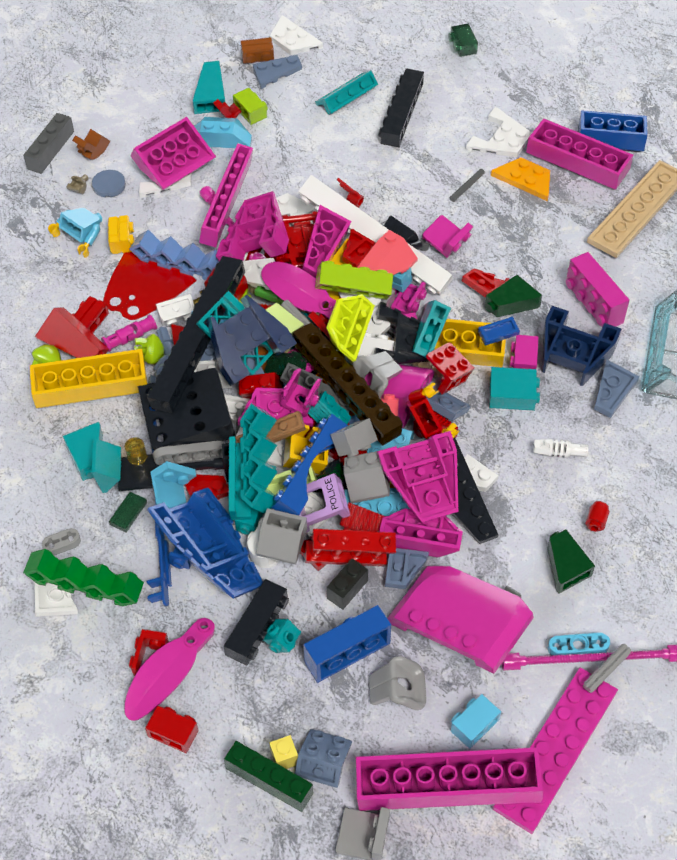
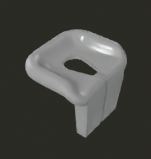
M386 351L368 357L364 355L358 356L356 361L352 363L360 377L365 379L369 372L373 374L371 386L369 387L377 392L379 398L382 397L387 388L388 381L403 370Z
M395 656L390 659L387 665L369 675L370 704L378 705L392 701L417 711L425 707V675L417 662L403 656ZM398 678L407 679L411 684V689L407 690L399 684Z

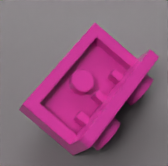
M422 282L419 287L410 284L404 292H399L391 305V309L394 310L396 308L401 311V314L416 313L419 309L420 301L424 300L427 295V290H425L426 283Z

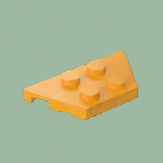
M522 157L492 169V177L548 201L549 169Z

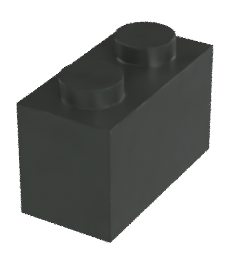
M351 558L326 587L327 599L344 610L368 582V569Z

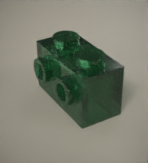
M291 351V353L283 352L278 356L272 354L267 360L264 373L275 372L281 378L288 363L305 370L308 361L302 357L301 353Z

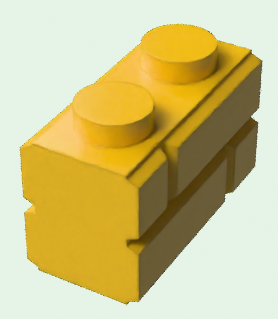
M127 215L109 217L108 242L112 254L131 252L130 247L135 241L134 235L131 234V232H134V224L130 222Z

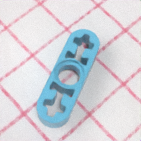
M604 633L554 636L549 641L548 652L551 656L606 653L610 646V639ZM597 640H600V642L603 644V647H600L599 644H596ZM581 641L585 648L578 650L573 646V643ZM556 643L561 647V650H557V647H554Z

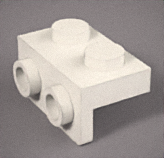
M191 294L156 304L162 326L176 325L177 321L181 320L187 321V318L191 316V311L194 309Z

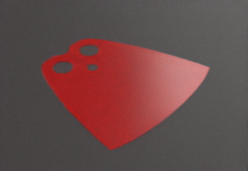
M131 251L124 253L116 266L104 294L103 302H106L108 310L118 311L128 320H137L157 310L156 304L174 299L197 280L191 275L180 273V269L160 267L153 261L143 262ZM134 295L135 299L130 300L129 296ZM114 297L121 299V303L117 306L110 304V300ZM136 306L139 312L131 315L128 313V308Z

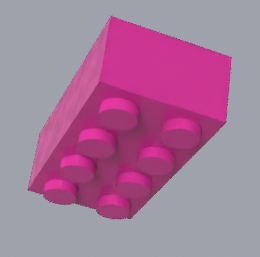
M589 252L570 259L566 278L567 287L574 292L576 298L584 304L587 311L593 315L600 326L603 327L604 323L615 327L623 324L630 301L629 298Z

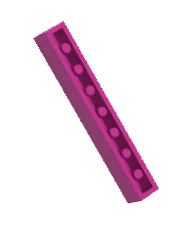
M237 143L202 224L199 243L217 247L250 167L253 147Z

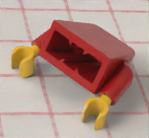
M432 382L425 388L412 391L408 395L409 401L406 403L425 438L451 431L454 438L460 432L455 430L457 427L455 423H451L447 428L442 427L426 398H431L439 392V390L435 391L433 389L435 383Z

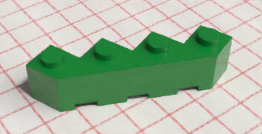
M47 549L31 552L23 574L39 585L54 584L58 586V590L73 594L75 590L84 592L88 598L102 601L103 598L114 600V605L122 607L137 603L144 584L131 571L115 575L106 565L98 564L87 567L80 559L74 556L59 560Z

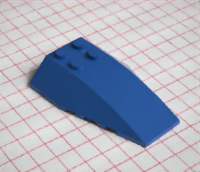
M209 488L194 492L187 503L168 508L163 502L147 509L168 539L204 577L231 598H237L260 588L263 581L254 562H250L248 558L249 552L247 548L243 547L240 542L241 536L239 532L235 531L232 526L233 520H231L228 512Z

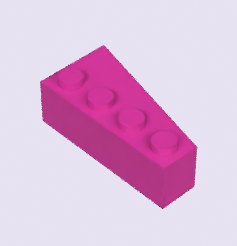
M320 205L302 270L316 279L317 267L321 262L332 260L348 233L352 221Z

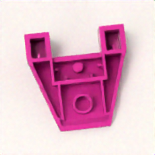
M273 191L244 200L235 216L236 222L233 227L229 226L227 230L229 234L219 244L216 258L220 261L222 256L244 261L246 252L263 248L270 257L286 253L289 238Z

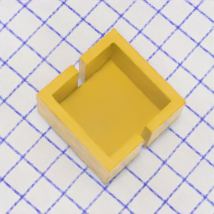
M305 425L306 430L285 438L283 467L292 468L297 460H301L302 456H300V453L306 445H310L311 442L308 440L315 431L318 432V427H313L306 438L304 436L309 430V425ZM328 450L318 454L312 461L311 467L316 474H320L328 465Z

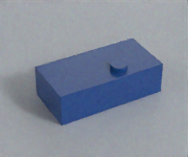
M581 110L578 132L618 149L644 151L648 136L647 116Z
M379 605L356 617L347 618L343 624L305 643L304 661L316 682L323 681L389 645L391 642V623Z

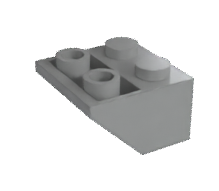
M267 508L260 529L256 555L296 565L307 532V517Z

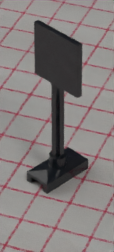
M222 443L221 458L178 465L193 468L195 471L224 469L226 481L229 482V443ZM153 454L121 457L120 481L118 482L119 492L153 488L151 471L159 467L154 461Z

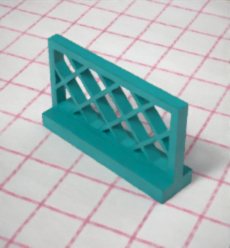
M228 291L199 320L197 325L211 338L209 328L203 323L206 319L213 316L217 323L218 319L228 320L244 310L245 307ZM220 304L226 309L227 316L217 315V307ZM267 341L259 345L264 346L269 351L266 355H258L257 346L254 348L255 355L245 354L240 357L250 372L249 376L254 375L274 353ZM246 358L255 359L253 370L246 365Z

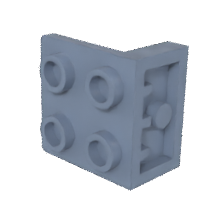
M310 729L298 754L295 774L304 779L338 788L343 764L351 748L352 741L341 736H334L320 730Z

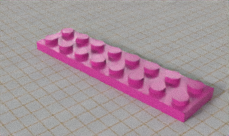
M581 667L530 747H538L543 787L542 802L495 804L493 806L495 812L530 834L534 833L618 691L617 688L603 681L592 693H589L584 689L583 685L592 674Z

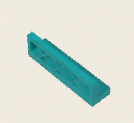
M372 70L363 72L321 97L315 103L317 106L324 105L327 113L332 114L377 86V80Z
M235 436L229 437V514L231 520L252 519V508L240 498V490H243V480L240 479V464L243 463V454L240 453V443H237Z

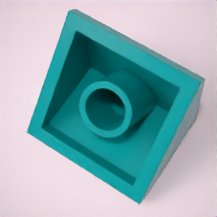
M93 439L91 473L102 493H107L120 481L121 447L99 439Z

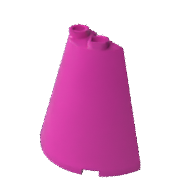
M398 364L403 369L402 372L388 381L387 388L383 394H394L395 398L399 399L398 417L403 423L402 429H404L411 416V411L406 403L409 401L408 395L412 391L425 388L431 383L434 378V370ZM371 372L365 376L368 386H371L373 374Z

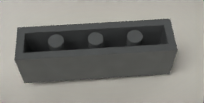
M60 113L55 114L23 156L27 170L39 174L43 173L74 133L71 117Z

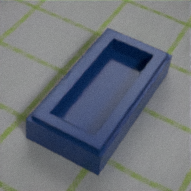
M513 316L478 328L485 346L520 335V330Z

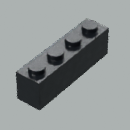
M267 579L264 580L224 644L225 656L246 666L250 660L256 658L259 651L258 647L261 642H265L263 639L267 634L268 628L274 623L275 619H279V612L281 609H285L289 602L286 588Z

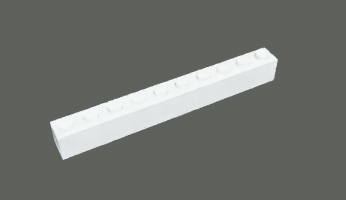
M312 175L299 190L300 199L307 205L312 204L315 206L314 209L317 212L319 206L322 205L352 221L348 234H350L351 229H354L372 241L377 242L389 230ZM408 244L418 258V261L411 267L412 279L419 285L425 282L426 289L431 294H438L440 296L452 281V274Z

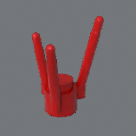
M337 178V181L340 183L339 185L349 193L347 200L359 208L364 201V196L352 189L340 178Z

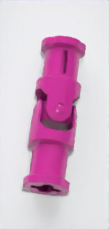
M147 315V318L139 322L135 321L123 329L116 330L114 334L106 338L102 337L101 341L109 348L108 352H111V349L119 345L123 346L129 341L135 340V338L144 336V333L152 329L156 330L157 325L152 315Z

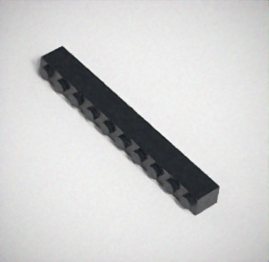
M222 256L219 263L216 264L215 271L209 277L206 288L202 290L201 297L198 303L194 305L191 316L187 318L186 325L183 331L180 332L178 341L173 345L171 354L165 360L161 373L157 375L153 388L148 392L147 399L152 409L173 414L211 340L197 323L228 291L234 295L245 274L243 260ZM220 304L217 307V315L223 316L226 309ZM206 319L203 323L208 327V325H207V320H208V319Z

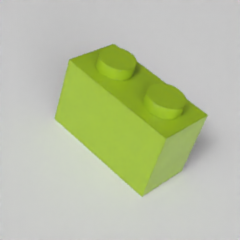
M249 87L233 94V103L241 110L240 114L250 125L267 118V104Z

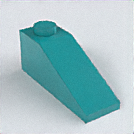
M436 300L428 302L420 321L412 352L426 358L427 353L434 350L451 307Z

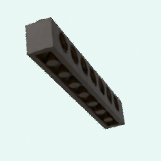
M310 322L293 332V338L297 342L294 346L359 420L370 418L378 442L382 446L401 435L403 425L401 419L392 413L389 405L384 403L379 398L377 392L367 385L366 380L357 374L354 366L348 364L343 354L334 348L332 342L323 336L318 327L316 328Z

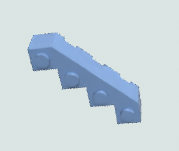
M149 230L138 235L130 247V250L143 262L153 261L160 267L167 269L177 268L180 269V273L191 276L197 274L202 276L204 280L208 278L216 264L219 263V260L216 258L217 250L205 255L194 243L182 248L171 236L163 241H159Z

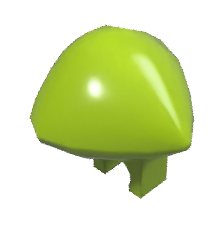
M150 334L147 338H135V345L140 346H134V350L142 349L144 361L148 364H156L164 356V346L155 334Z
M41 345L31 353L34 359L32 365L61 361L60 352L54 345Z

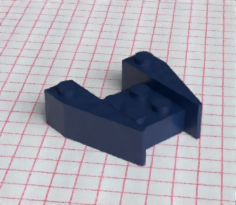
M245 295L240 300L245 309L220 325L213 316L207 320L219 369L230 386L250 374L240 357L267 341L276 356L297 344L288 328L248 295Z
M552 305L546 317L543 331L542 372H546L550 362L582 372L580 386H583L606 363V360L613 356L622 329L604 323L599 336H595L568 327L566 324L569 311Z

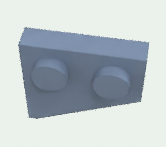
M396 548V554H389L385 587L406 589L428 560L429 552Z

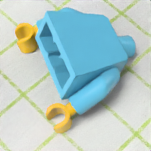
M86 208L66 210L61 212L56 224L48 226V230L53 237H58L60 235L59 228H61L79 242H85L79 245L77 250L79 255L84 251L83 256L86 258L89 256V245L92 246L100 232L102 216L100 213L93 214Z

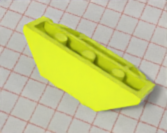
M362 294L336 300L326 327L332 343L352 362L357 359L375 307Z

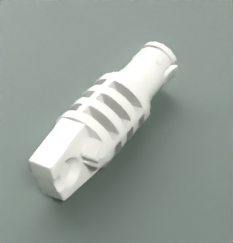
M552 439L534 440L533 451L534 453L547 456L552 454L553 457L557 455L558 457L564 455V458L570 457V455L587 457L588 445L573 444L569 440L564 442L563 440L558 441V439L554 441Z

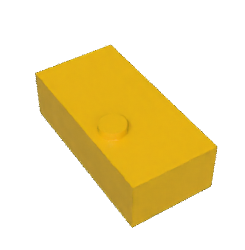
M447 319L434 350L450 342L473 365L503 367L506 339L485 346L478 328L491 323Z

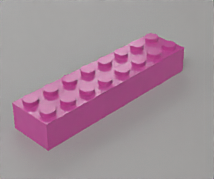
M538 747L356 757L359 811L381 810V807L388 809L533 803L542 802L543 799Z

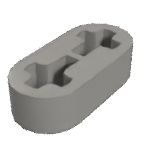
M70 528L49 535L43 539L42 548L51 551L54 556L74 549L81 542L79 532L76 529ZM72 536L74 540L70 541L68 537ZM53 543L54 547L50 548L49 544Z

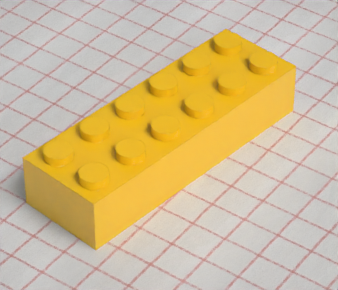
M142 349L30 365L31 393L36 408L139 393L138 386L148 384Z

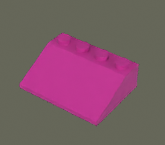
M185 117L133 148L131 158L143 173L164 190L215 159L216 155L188 117Z

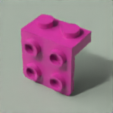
M440 215L422 234V238L448 258L453 252L456 253L460 249L463 241L465 243L472 235L470 232L473 226L467 223L462 229H459L445 216Z

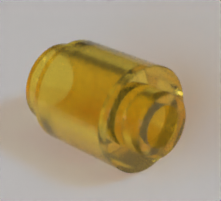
M138 437L128 439L124 445L128 461L135 466L142 465L147 458L144 441Z

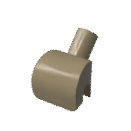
M86 174L81 177L72 176V182L68 183L66 188L84 194L87 187L86 181L89 177Z

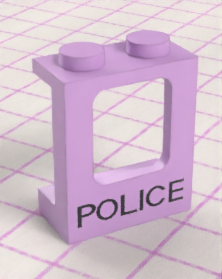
M335 474L307 484V493L322 489L326 503L324 509L306 515L305 508L301 511L299 516L307 517V532L310 531V525L336 515H340L342 518L351 516L342 481Z

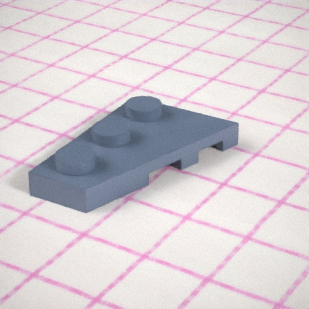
M606 360L594 409L611 418L636 385L640 376Z

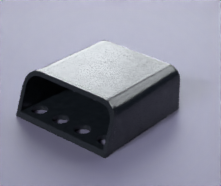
M216 368L193 373L173 414L159 410H150L151 406L147 395L155 382L138 386L149 439L154 451L160 447L226 441L229 440V437L235 436L223 387ZM159 419L160 426L153 425L154 421ZM161 434L163 435V442L157 441V437Z

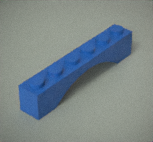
M333 414L327 419L324 417L317 425L319 428L318 432L315 431L308 440L311 442L310 445H306L300 453V456H302L301 460H297L292 466V475H288L283 481V490L280 489L274 496L273 500H275L272 509L300 515L308 501L307 476L311 463L318 454L335 449L330 434L348 426L346 423Z

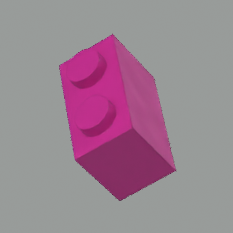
M516 336L515 342L512 341L511 352L514 353V356L510 357V367L521 369L537 368L538 336Z

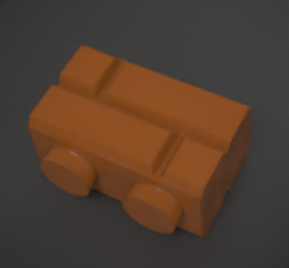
M272 38L242 40L241 53L243 64L274 60Z

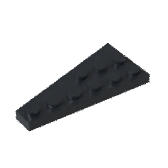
M454 437L453 440L457 449L458 512L452 515L464 525V528L479 544L498 538V532Z

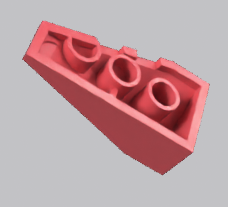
M388 230L375 243L357 268L368 267L373 271L386 270L393 275L399 272L402 274L409 270L418 261V258L403 237Z

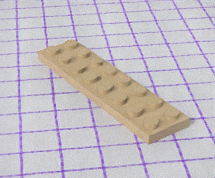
M659 160L588 237L587 243L617 258L677 191V168Z

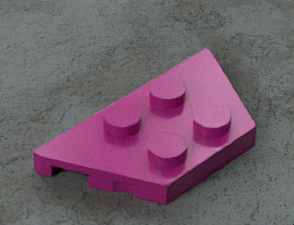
M256 388L251 400L246 404L244 412L238 418V425H240V419L251 403L267 411L276 419L294 413L281 405L284 388ZM297 396L295 398V401L299 404H303V402L299 400V396ZM308 414L306 417L302 416L304 425L313 427L312 418Z

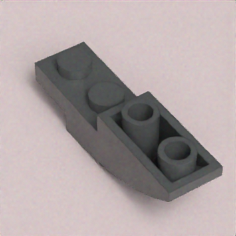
M288 363L280 380L287 385L293 372L299 369V367ZM303 369L301 370L298 385L311 390L317 379H321L318 395L327 391V394L333 396L335 401L340 404V407L346 409L348 413L350 412L349 407L329 385L322 382L323 378Z

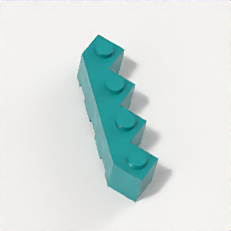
M251 403L240 419V427L243 428V437L240 438V453L243 454V463L240 464V479L243 480V490H240V498L251 508L265 514L267 508L271 509L275 503V500H273L275 495L267 487L278 471L268 464L267 461L278 445L270 440L267 435L277 419L267 411Z

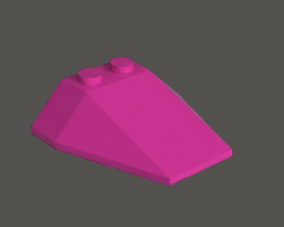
M451 431L437 434L428 440L400 448L395 446L377 451L383 472L420 523L458 512L457 449Z

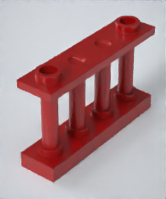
M313 529V541L305 542V563L346 565L353 558L363 566L385 567L387 565V553L396 554V533Z

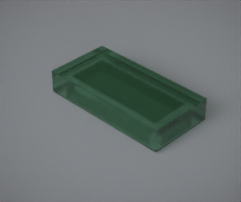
M129 492L109 520V525L127 533L147 504V499Z

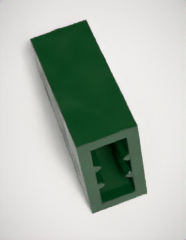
M515 275L486 295L485 308L496 317L538 309L541 306L542 294L519 275Z
M567 529L561 532L557 531L550 536L547 550L556 592L560 594L591 577L595 565Z

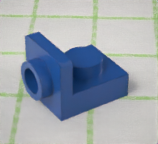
M176 547L173 552L169 553L170 565L178 569H190L191 563Z

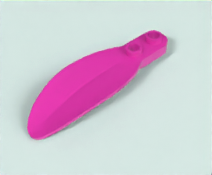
M271 262L263 267L261 276L264 283L279 298L284 301L289 300L296 308L307 312L321 313L330 319L336 300L332 299L326 290L315 288L316 279L301 268L283 262ZM325 303H329L327 308H323Z
M208 618L198 619L182 637L162 646L140 667L126 695L125 715L129 720L136 721L148 715L181 684L193 667L197 653L214 635L215 626L212 620Z

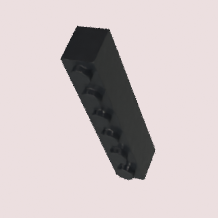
M406 68L404 74H401L399 85L397 84L395 90L396 95L392 96V105L388 106L387 116L383 119V127L379 129L378 136L381 137V144L400 148L424 84V71Z

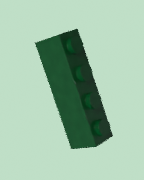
M235 741L224 758L227 770L300 812H303L314 794L311 782L238 741Z

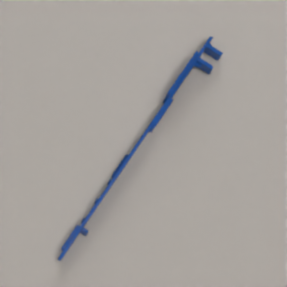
M155 521L160 577L148 580L147 584L151 588L161 586V592L148 595V600L151 603L162 601L166 607L169 606L168 586L172 587L171 566L168 557L170 553L169 542L165 540L164 532Z

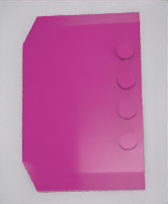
M427 566L387 619L391 625L403 631L410 629L474 660L476 666L494 674L531 623L534 616L521 597L451 566Z

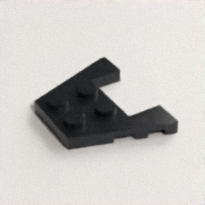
M380 301L377 319L396 323L393 351L375 348L374 354L386 351L397 364L428 362L427 358L412 352L420 320L412 316L409 318L401 314L400 310L396 308L393 310L387 307L386 303Z

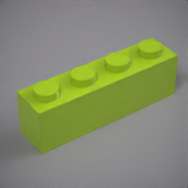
M324 261L317 267L315 288L353 295L362 294L366 297L387 300L392 295L393 274L388 273L386 270L373 271L368 267L355 268L350 264L337 265L332 261Z

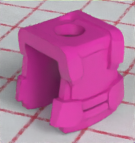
M299 368L293 372L292 377L284 387L281 405L293 412L300 411L302 416L306 417L312 406L315 407L319 400L318 389L321 379H317L312 389L308 390L298 385V379L302 370ZM302 396L305 398V402L299 404L295 401V398Z

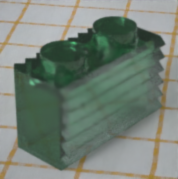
M469 23L451 26L448 37L449 41L453 42L454 51L458 52L460 57L477 54L478 41Z

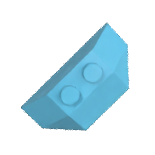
M204 117L194 126L209 147L236 148L237 143L251 146L252 135L237 118Z

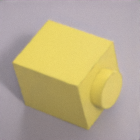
M291 735L269 742L271 755L275 763L286 769L297 765L298 754Z

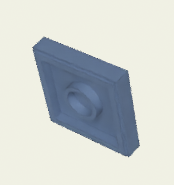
M438 392L431 398L426 397L433 411L451 421L464 415L470 409L469 404L447 392L443 395Z

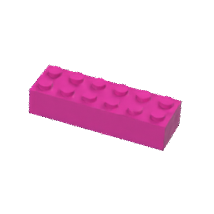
M544 118L529 136L526 153L615 190L629 172L633 160V154Z

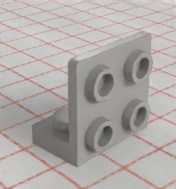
M381 807L379 815L345 808L336 853L364 860H381L390 818V809Z

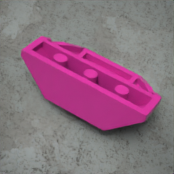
M407 508L390 516L383 517L379 531L396 533V548L429 552V556L442 557L460 551L463 531L447 516L420 523L412 510Z

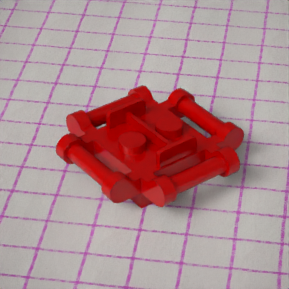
M313 211L311 214L295 216L282 215L289 238L288 254L284 253L275 256L276 262L282 260L298 268H303L317 211Z

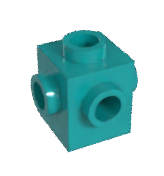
M275 619L274 623L268 628L263 640L269 645L271 651L275 653H289L295 647L301 631L289 619Z

